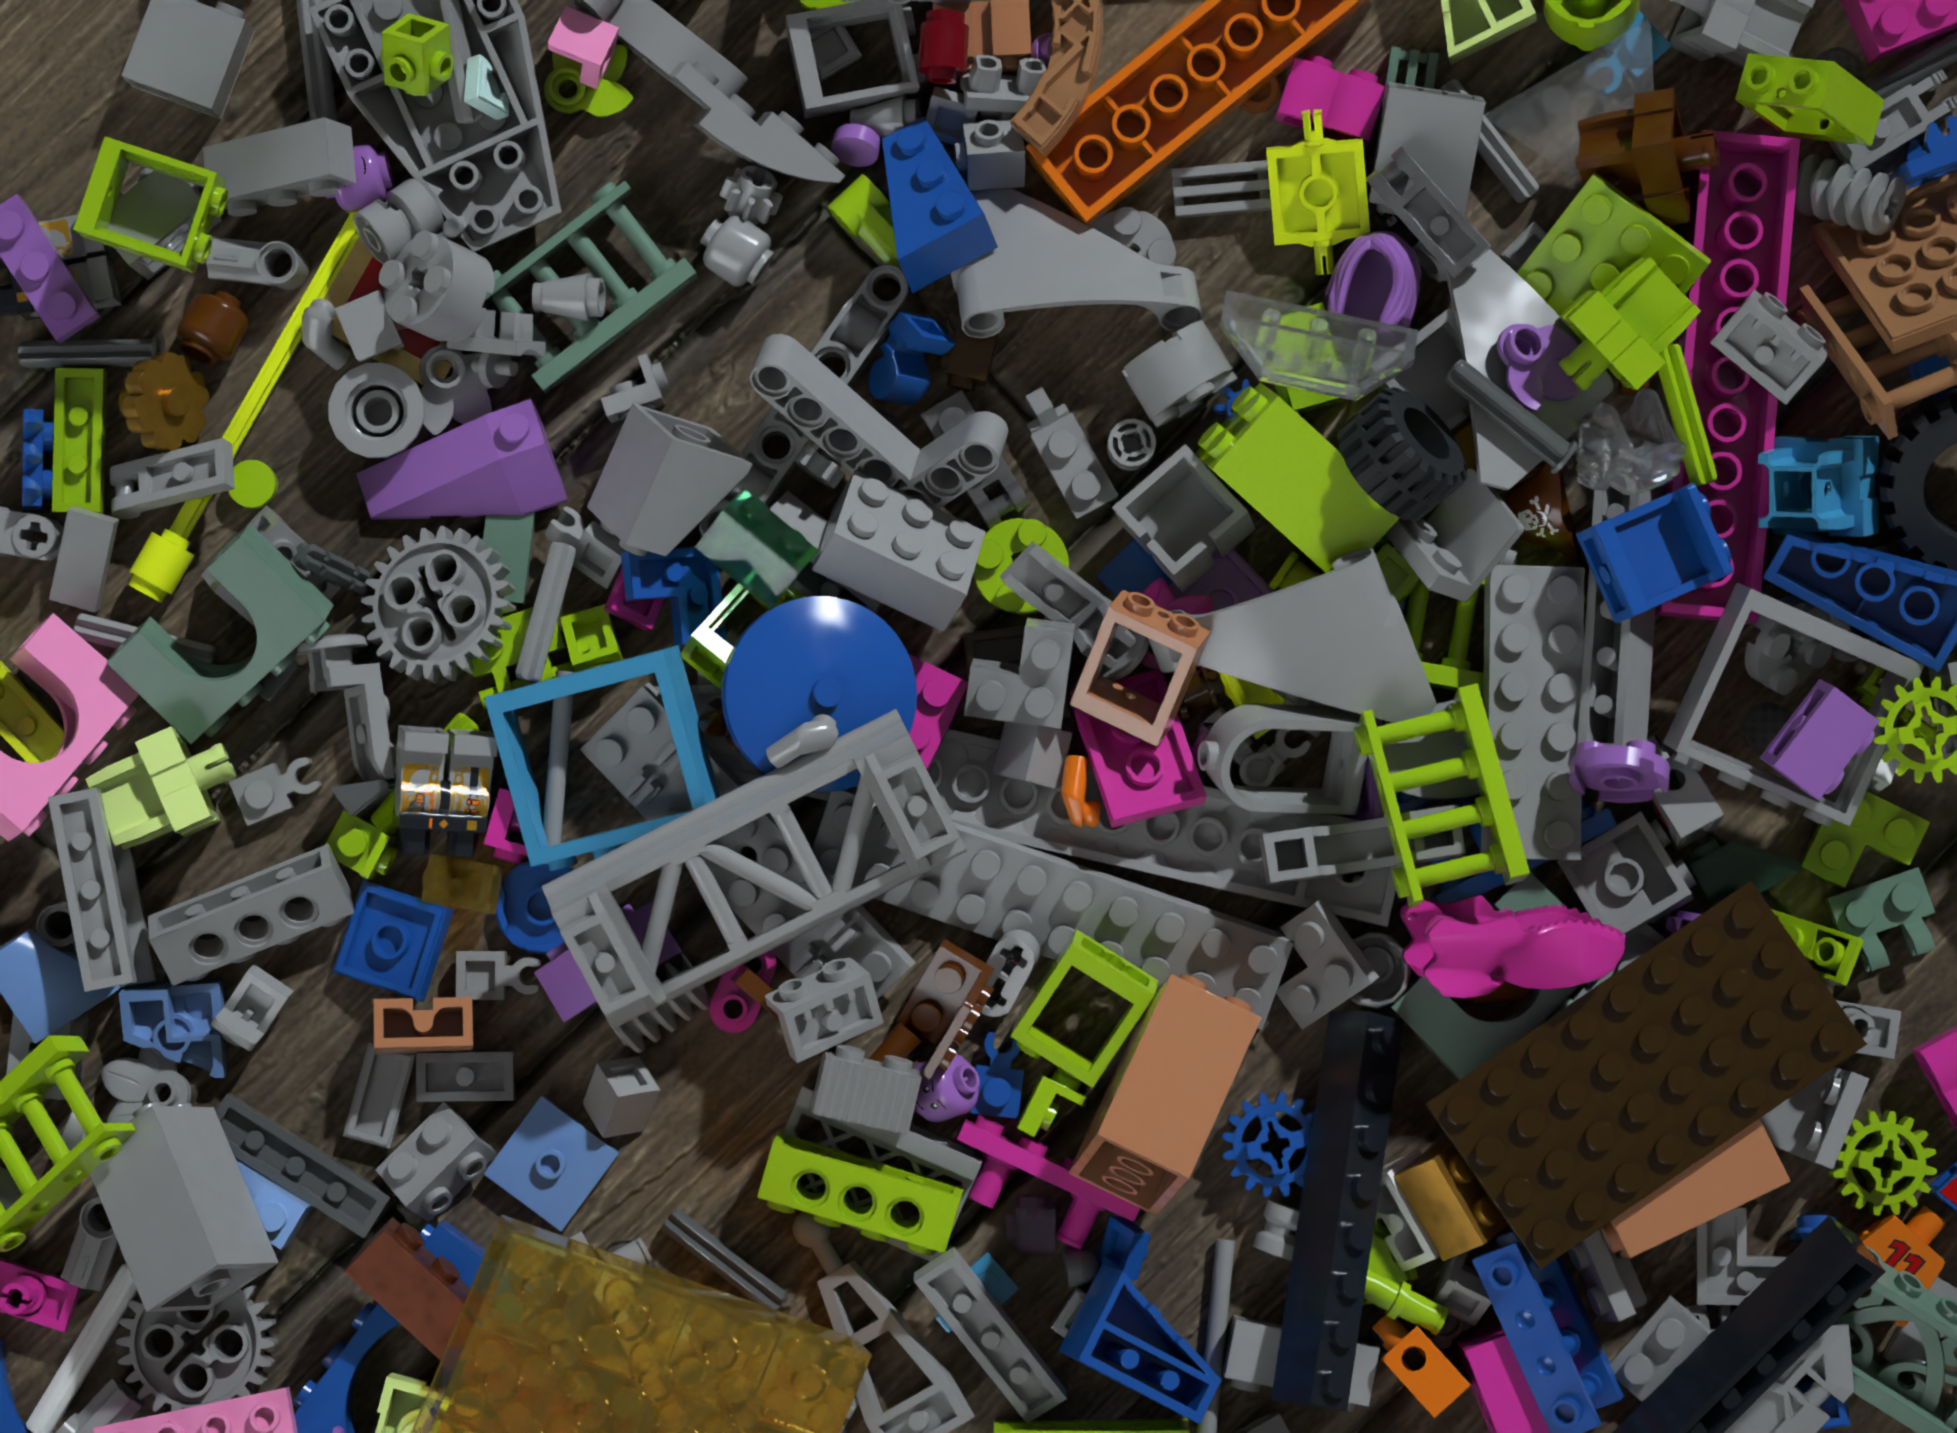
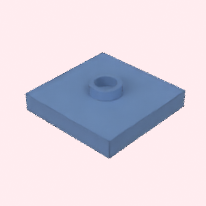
M542 1095L484 1172V1175L562 1232L621 1152Z

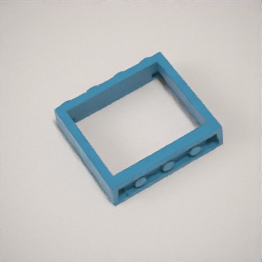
M679 645L484 697L531 867L548 863L550 871L562 869L577 864L576 855L592 852L595 860L620 847V844L630 842L720 797L703 732L698 726L699 718ZM655 673L692 809L549 846L543 827L544 811L515 709Z

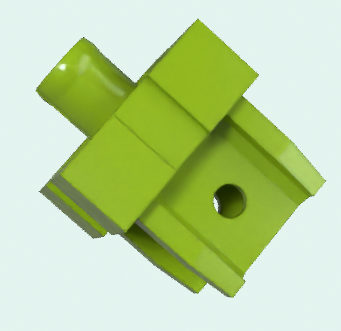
M1640 257L1619 273L1600 292L1598 290H1586L1559 316L1582 343L1568 356L1562 358L1558 365L1567 376H1572L1588 361L1571 378L1583 391L1589 389L1592 383L1607 369L1624 387L1638 390L1666 363L1659 354L1690 325L1701 310L1679 290L1651 257L1647 259Z

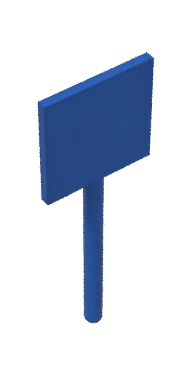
M1228 484L1225 485L1230 493L1234 490ZM1135 539L1096 575L1115 597L1122 590L1129 593L1137 592L1143 594L1151 583L1160 578H1163L1168 585L1173 582L1156 564L1152 555H1148Z

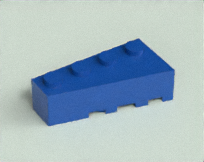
M1789 528L1764 572L1763 578L1937 672L1941 670L1957 642V571Z

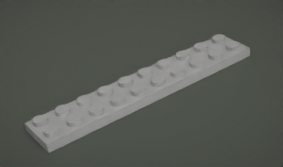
M852 787L830 793L812 849L816 859L833 877L857 789ZM881 814L873 816L867 827L852 887L904 862L892 835L886 833L887 825ZM955 822L953 823L967 852L874 898L998 941L1010 930L1021 929L1027 931L1039 943L1040 955L1054 960L1057 959L1075 930L1078 929L1156 978L1158 985L1155 994L1159 992L1170 974L1177 977L1181 974L1195 977L1206 984V991L1223 999L1226 996H1231L1249 1004L1253 1009L1252 1013L1262 1017L1257 1027L1263 1030L1294 941L1289 940L1285 934Z

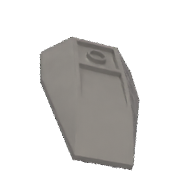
M325 0L308 8L348 97L413 178L421 183L431 194L445 218H458L463 222L464 231L460 236L472 251L479 252L562 214L526 19L517 0H460L471 55L473 57L480 54L494 66L496 71L492 72V75L498 84L500 92L507 93L509 102L508 117L495 120L484 114L482 120L471 124H458L455 121L447 81L427 96L409 95L405 90L385 85L384 66L381 61V32L408 13L435 20L431 0Z

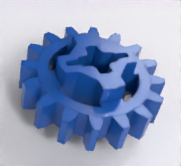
M1278 1091L1275 1102H1269L1266 1094L1259 1092L1258 1105L1253 1107L1246 1100H1242L1240 1104L1245 1113L1241 1117L1233 1114L1228 1115V1120L1235 1125L1233 1132H1221L1222 1139L1232 1142V1148L1221 1153L1222 1158L1228 1160L1235 1159L1237 1164L1231 1168L1229 1173L1232 1177L1245 1173L1247 1177L1243 1187L1248 1191L1256 1183H1260L1264 1197H1269L1273 1186H1278L1280 1192L1285 1197L1289 1196V1183L1295 1181L1297 1185L1303 1188V1174L1306 1170L1314 1111L1303 1115L1300 1112L1304 1103L1302 1099H1295L1289 1106L1286 1104L1285 1092ZM1275 1111L1292 1116L1302 1128L1287 1130L1279 1125ZM1258 1116L1259 1127L1252 1139L1241 1142L1245 1128L1251 1120ZM1268 1122H1270L1271 1129L1274 1130L1279 1138H1286V1144L1279 1147V1166L1271 1152L1261 1150V1144L1268 1141L1267 1133L1270 1132ZM1306 1146L1302 1160L1290 1171L1288 1161L1294 1151ZM1257 1158L1268 1163L1272 1176L1257 1173L1250 1168L1245 1160Z

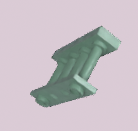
M623 181L617 187L613 182L603 186L590 198L594 205L503 275L499 270L493 272L495 281L493 295L488 292L486 293L482 307L486 308L493 302L500 312L525 313L508 290L530 273L539 283L560 279L547 263V260L570 244L596 278H603L605 290L613 299L611 306L615 311L601 322L596 317H593L591 321L566 317L576 330L573 335L577 340L563 351L558 346L552 348L533 323V340L546 342L545 356H535L537 358L535 365L539 370L531 376L546 394L698 278L696 271L685 257L677 263L672 258L667 260L623 204V201L633 194L626 181ZM606 214H608L652 271L649 276L653 282L640 292H637L634 287L628 289L584 232Z

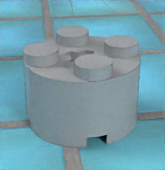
M427 230L419 231L413 239L406 243L395 260L391 259L385 262L379 273V283L384 287L385 307L391 319L404 327L440 342L458 343L468 338L477 330L488 312L487 309L482 307L486 293L488 292L493 295L495 285L492 267L485 257Z
M1203 320L1196 321L1176 331L1178 336L1165 342L1163 340L1159 341L1131 360L1124 367V370L1121 371L1156 428L1161 427L1177 416L1181 418L1191 413L1204 403L1202 398L1211 392L1216 394L1238 380L1232 366Z

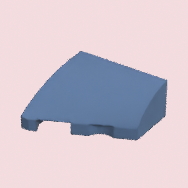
M31 929L26 930L0 946V993L35 1044L70 1023L121 987L119 985L84 992L78 957L69 951L65 952L55 949L50 945L48 939Z
M223 979L184 981L174 986L171 982L136 984L126 986L119 992L123 1041L143 1049L149 1047L158 1050L165 1058L177 1063L185 1061L210 1072L209 1076L224 1078L226 1076L227 1043L221 1033L211 1026L215 1016L225 1006Z

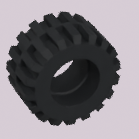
M1395 387L1383 389L1348 419L1338 432L1337 439L1340 443L1338 445L1340 452L1357 483L1376 503L1401 519H1409L1411 521L1422 519L1466 481L1467 465L1454 435L1429 406L1407 391L1404 392Z

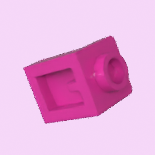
M499 788L484 844L495 847L493 857L521 864L523 855L528 856L524 844L510 841L512 832L520 833L521 831L511 793L509 790Z

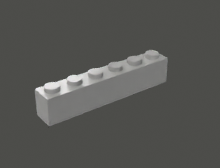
M1641 464L1596 466L1592 526L1662 497L1664 477ZM1590 566L1577 745L1584 741H1596L1606 746H1626V743L1632 740L1647 741L1656 607L1615 624Z

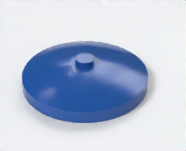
M810 596L791 600L771 608L754 620L741 634L731 650L725 665L721 690L722 708L728 731L736 747L744 758L758 772L764 775L776 769L767 757V747L803 723L811 721L817 715L825 714L831 716L836 721L838 737L897 709L908 733H910L916 712L917 684L912 662L906 648L897 634L882 618L871 610L849 600L829 596ZM856 769L812 791V793L834 792L857 786L861 774Z

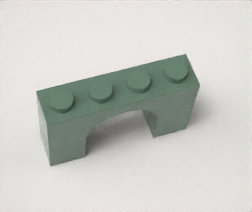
M251 523L215 555L206 570L250 613L257 634L256 649L252 655L234 664L216 665L206 663L189 654L150 616L116 648L106 662L190 744L203 733L209 738L217 733L230 718L225 712L236 702L242 707L246 706L262 690L263 686L259 681L270 671L275 676L282 673L296 658L292 651L302 641L312 645L330 626L326 618L334 605Z
M1531 872L1524 881L1509 884L1490 903L1493 910L1499 911L1509 908L1513 913L1518 910L1524 911L1527 908L1533 909L1537 906L1541 908L1545 905L1549 907L1554 904L1557 906L1563 905ZM1417 975L1397 1001L1386 1007L1399 1020L1404 1021V1025L1460 1080L1541 1025L1548 1017L1551 1018L1573 1003L1569 996L1580 985L1555 989L1534 988L1527 1003L1515 1014L1497 1021H1481L1465 1013L1450 997H1443L1426 978ZM1598 979L1584 983V985L1590 987Z

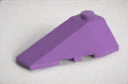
M531 399L485 414L356 473L372 520L429 519L431 516H461L462 518H478L481 515L523 516L569 501L540 414Z

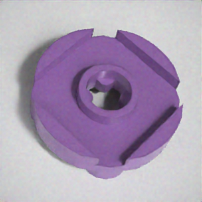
M1632 740L1627 742L1626 746H1606L1596 741H1584L1577 745L1576 755L1570 761L1569 783L1574 790L1585 795L1586 787L1598 790V800L1614 803L1644 802L1654 799L1655 789L1661 788L1663 794L1668 790L1670 766L1666 759L1655 754L1656 745L1649 741Z

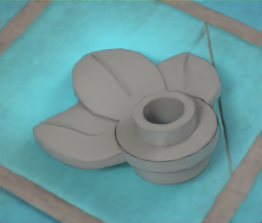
M439 345L429 349L423 355L419 365L420 377L424 383L420 389L425 409L423 425L433 435L441 433L449 424L451 418L461 424H465L492 412L490 397L487 389L490 388L484 386L478 372H474L471 367L473 359L480 358L482 353L463 355L459 350L446 349V345ZM440 360L449 362L452 367V372L446 379L439 378L434 370L436 363Z
M141 1048L138 1059L118 1058L102 1068L101 1075L104 1086L113 1097L119 1099L110 1112L107 1123H127L134 1118L133 1112L153 1102H159L161 1106H177L183 1103H190L191 1088L187 1079L177 1073V1062L165 1058L160 1051L153 1048ZM170 1086L171 1095L169 1099L161 1102L159 1099L160 1091L163 1087Z

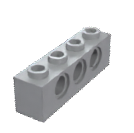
M326 844L149 915V941L173 986L184 981H197L207 976L212 970L231 962L241 963L247 961L256 952L276 944L286 945L292 943L301 934L321 926L331 927L340 923L346 916L354 913L351 888L329 844ZM295 897L308 899L298 904L288 902ZM251 915L263 917L254 922L243 920ZM208 933L217 935V937L209 940L198 938Z

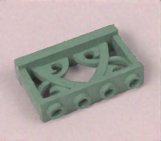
M1866 1246L1886 1272L1870 1287L1871 1290L1868 1293H1864L1833 1324H1849V1329L1852 1328L1863 1344L1859 1349L1851 1346L1855 1388L1853 1393L1916 1433H1954L1957 1428V1395L1948 1406L1941 1403L1939 1399L1942 1393L1943 1382L1957 1386V1372L1944 1369L1945 1364L1957 1366V1354L1955 1353V1348L1957 1347V1302L1948 1297L1940 1298L1924 1288V1285L1916 1276L1907 1271H1897L1883 1262L1873 1249ZM1879 1321L1914 1322L1923 1341L1927 1362L1915 1358H1901L1890 1361L1884 1366L1872 1359L1874 1343L1872 1335L1865 1324ZM1849 1331L1850 1339L1854 1340L1853 1333ZM1903 1371H1913L1926 1375V1378L1913 1373L1915 1383L1911 1384L1898 1375Z

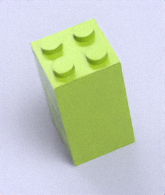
M1261 382L1254 389L1251 386L1244 389L1231 405V408L1234 410L1233 413L1222 425L1217 422L1209 427L1198 442L1201 448L1195 455L1325 573L1334 570L1332 564L1341 556L1358 549L1373 548L1399 519L1395 514H1391L1376 503L1361 488L1349 471L1342 454L1282 398Z

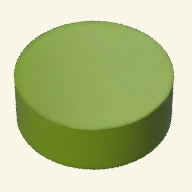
M245 460L233 467L235 489L228 490L236 503L245 508L259 509L272 502L277 494L278 480L276 474L268 465L258 460Z

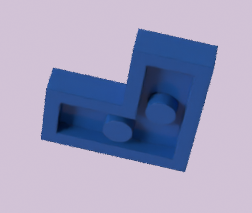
M717 547L674 548L667 556L647 551L645 556H638L628 551L621 553L626 601L670 599L675 646H685L691 634L722 602ZM724 624L716 634L726 641Z

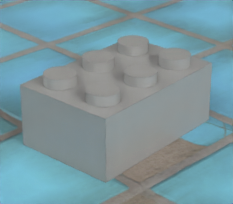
M855 470L832 509L812 571L944 632L967 596L986 531Z

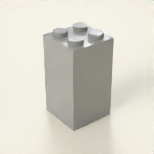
M159 1102L149 1103L133 1112L134 1118L127 1122L132 1123L136 1131L122 1143L123 1148L121 1152L114 1158L102 1162L90 1175L146 1312L207 1310L277 1265L279 1261L214 1107H192L191 1103H183L177 1106H161Z

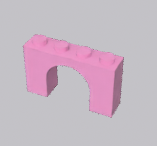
M54 613L37 626L9 659L54 699L62 714L64 736L56 756L45 762H22L9 757L0 750V835L8 842L22 832L29 837L44 822L48 813L43 808L48 803V797L68 793L78 781V778L72 773L82 761L89 766L107 747L108 743L102 738L113 726L117 731L120 730L137 711V708L131 703L139 694L106 663L108 660Z

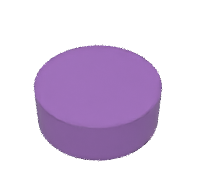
M854 123L845 124L835 130L831 152L847 165L856 167L869 166L878 159L881 139L874 130L867 126Z

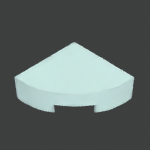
M480 54L467 58L464 102L495 120L508 117V96L506 92H500L498 84L492 75V72L496 71L494 66Z

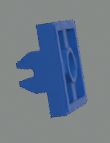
M1954 115L1945 118L1948 133L1946 136L1941 133L1935 122L1927 125L1923 143L1926 151L1922 150L1915 138L1907 142L1905 163L1888 176L1889 185L1896 177H1901L1905 181L1906 190L1957 171V118Z

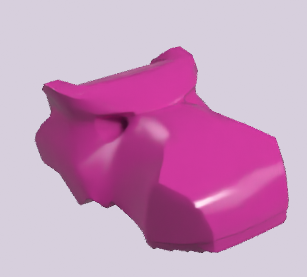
M1479 895L1446 904L1424 899L1419 907L1412 909L1409 908L1408 902H1406L1400 910L1401 918L1412 938V941L1402 951V957L1419 977L1426 978L1443 997L1466 999L1486 995L1500 987L1505 981L1523 988L1555 989L1573 987L1605 977L1615 969L1625 950V934L1612 925H1606L1605 923L1602 925L1599 918H1591L1587 912L1579 913L1577 908L1568 909L1564 904L1560 906L1554 904L1550 907L1545 905L1541 908L1537 906L1533 909L1527 908L1524 911L1518 910L1513 913L1509 908L1499 911L1493 910L1490 903L1483 896Z

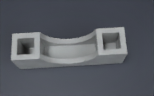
M1458 804L1402 813V821L1458 808ZM1385 817L1345 824L1262 834L1259 837L1266 886L1398 866ZM1462 827L1408 840L1414 863L1459 857L1466 853Z

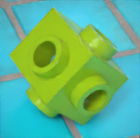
M408 13L381 32V61L384 66L385 85L405 90L409 95L427 96L452 77L454 58L451 54L450 24Z

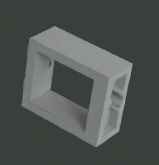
M863 0L786 15L785 28L804 119L864 108L902 95H906L907 99L916 98L919 91V83L926 81L925 74L918 71L919 53L912 54L909 36L916 35V29L910 6L903 8L902 4L890 3L887 0ZM888 19L901 82L823 97L810 32Z

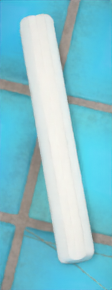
M127 1263L121 1265L26 1422V1427L31 1432L53 1433L119 1324L120 1319H122L128 1309V1301L134 1299L138 1291Z

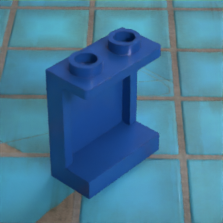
M1694 483L1576 534L1615 624L1733 573L1730 564V550L1726 542L1721 537H1718L1710 519L1711 508L1709 502L1701 492H1698Z

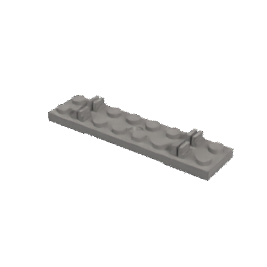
M648 682L580 749L647 821L692 809L662 696ZM705 741L720 796L744 785V782ZM770 813L714 840L741 854L742 848L745 846L753 848L757 855L756 863L811 891ZM705 858L730 908L755 935L805 911ZM818 861L830 886L832 887L834 877ZM862 905L772 949L775 956L796 978H803L821 970L822 966L831 960L850 957L870 973L877 999L916 963Z

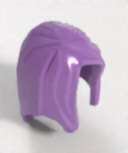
M1373 231L1372 233H1366L1357 237L1337 262L1325 292L1326 314L1333 341L1342 352L1357 359L1374 360L1386 357L1396 350L1402 342L1416 311L1422 275L1420 260L1416 251L1395 232Z

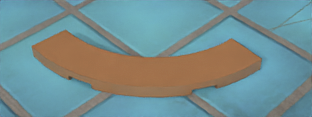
M1051 0L1053 7L1052 53L1047 70L1042 73L1028 100L1009 121L1012 129L1045 157L1063 139L1077 119L1096 78L1102 53L1104 33L1101 0Z

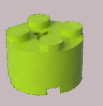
M1542 0L1545 19L1551 30L1563 41L1575 45L1583 51H1594L1621 38L1632 27L1640 10V0Z

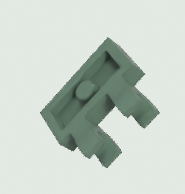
M1919 867L1824 899L1835 930L1864 940L1859 956L1865 972L1890 965L1887 953L1876 933L1899 925L1911 957L1936 949L1931 933L1922 917L1935 913Z

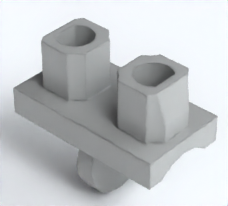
M976 55L970 73L961 76L960 88L964 91L965 110H978L979 118L995 120L1012 119L1034 91L1042 73L1046 71L1044 60L1024 58L1019 60L1017 76L1001 75V59L989 55Z
M488 310L483 322L472 335L458 343L447 342L446 349L482 352L480 358L473 359L471 364L472 370L478 372L484 386L489 388L503 387L509 377L515 376L518 372V364L511 361L510 355L545 356L546 342L533 340V314L501 312L499 337H494L496 311Z

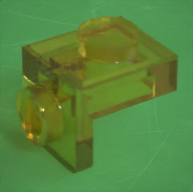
M431 854L422 878L423 891L421 899L427 903L495 915L504 867Z

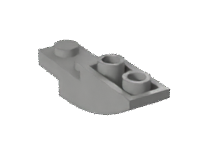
M697 61L693 66L688 62H680L668 76L673 83L704 109L692 125L733 154L765 169L804 180L840 183L845 177L836 168L840 160L822 144L817 143L815 147H812L803 139L800 134L804 131V128L789 114L782 111L777 116L774 112H764L755 122L752 119V116L756 113L755 110L734 93L730 98L725 96L715 87L719 79L700 62Z

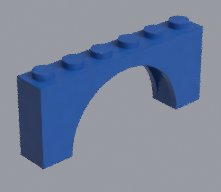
M448 1221L440 1222L436 1228L428 1223L421 1231L420 1235L424 1240L423 1245L437 1258L443 1256L452 1262L460 1273L459 1279L472 1291L478 1289L484 1292L494 1302L496 1306L495 1312L508 1324L514 1322L537 1291L532 1285ZM369 1301L351 1324L358 1331L349 1343L345 1345L339 1341L322 1362V1365L328 1368L318 1384L309 1380L292 1403L299 1408L294 1414L298 1433H332L333 1428L338 1425L344 1429L345 1433H356L352 1407L355 1383L360 1368L380 1338L392 1328L400 1325L379 1303L375 1306Z

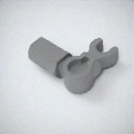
M1221 706L1201 723L1197 729L1207 738L1213 725L1227 712ZM1277 729L1274 735V743L1270 747L1263 743L1254 752L1249 747L1253 741L1247 737L1236 749L1231 762L1234 760L1239 766L1238 776L1243 785L1266 787L1286 768L1283 762L1287 758L1294 759L1304 755L1311 746L1310 742L1307 740L1296 749L1289 748L1285 744L1284 737L1290 730Z

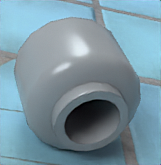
M733 215L724 223L715 219L700 241L701 244L706 246L703 254L704 265L735 287H740L747 282L754 285L767 270L775 255L770 251V236L750 221H742L740 215Z

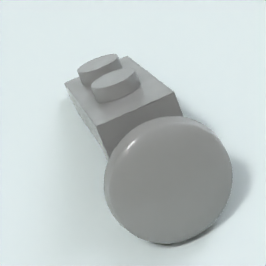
M1032 542L1000 575V578L1018 596L1050 620L1074 623V641L1080 652L1088 658L1108 606L1112 601L1036 543ZM1119 624L1099 675L1111 681H1116L1130 674L1144 658L1150 644L1148 638Z
M333 634L321 636L312 645L302 641L295 648V655H308L310 668L308 676L311 693L344 690L353 765L363 782L395 778L396 751L389 739L387 721L390 715V706L387 697L383 693L380 663L353 665L351 650L368 646L366 638L358 634Z

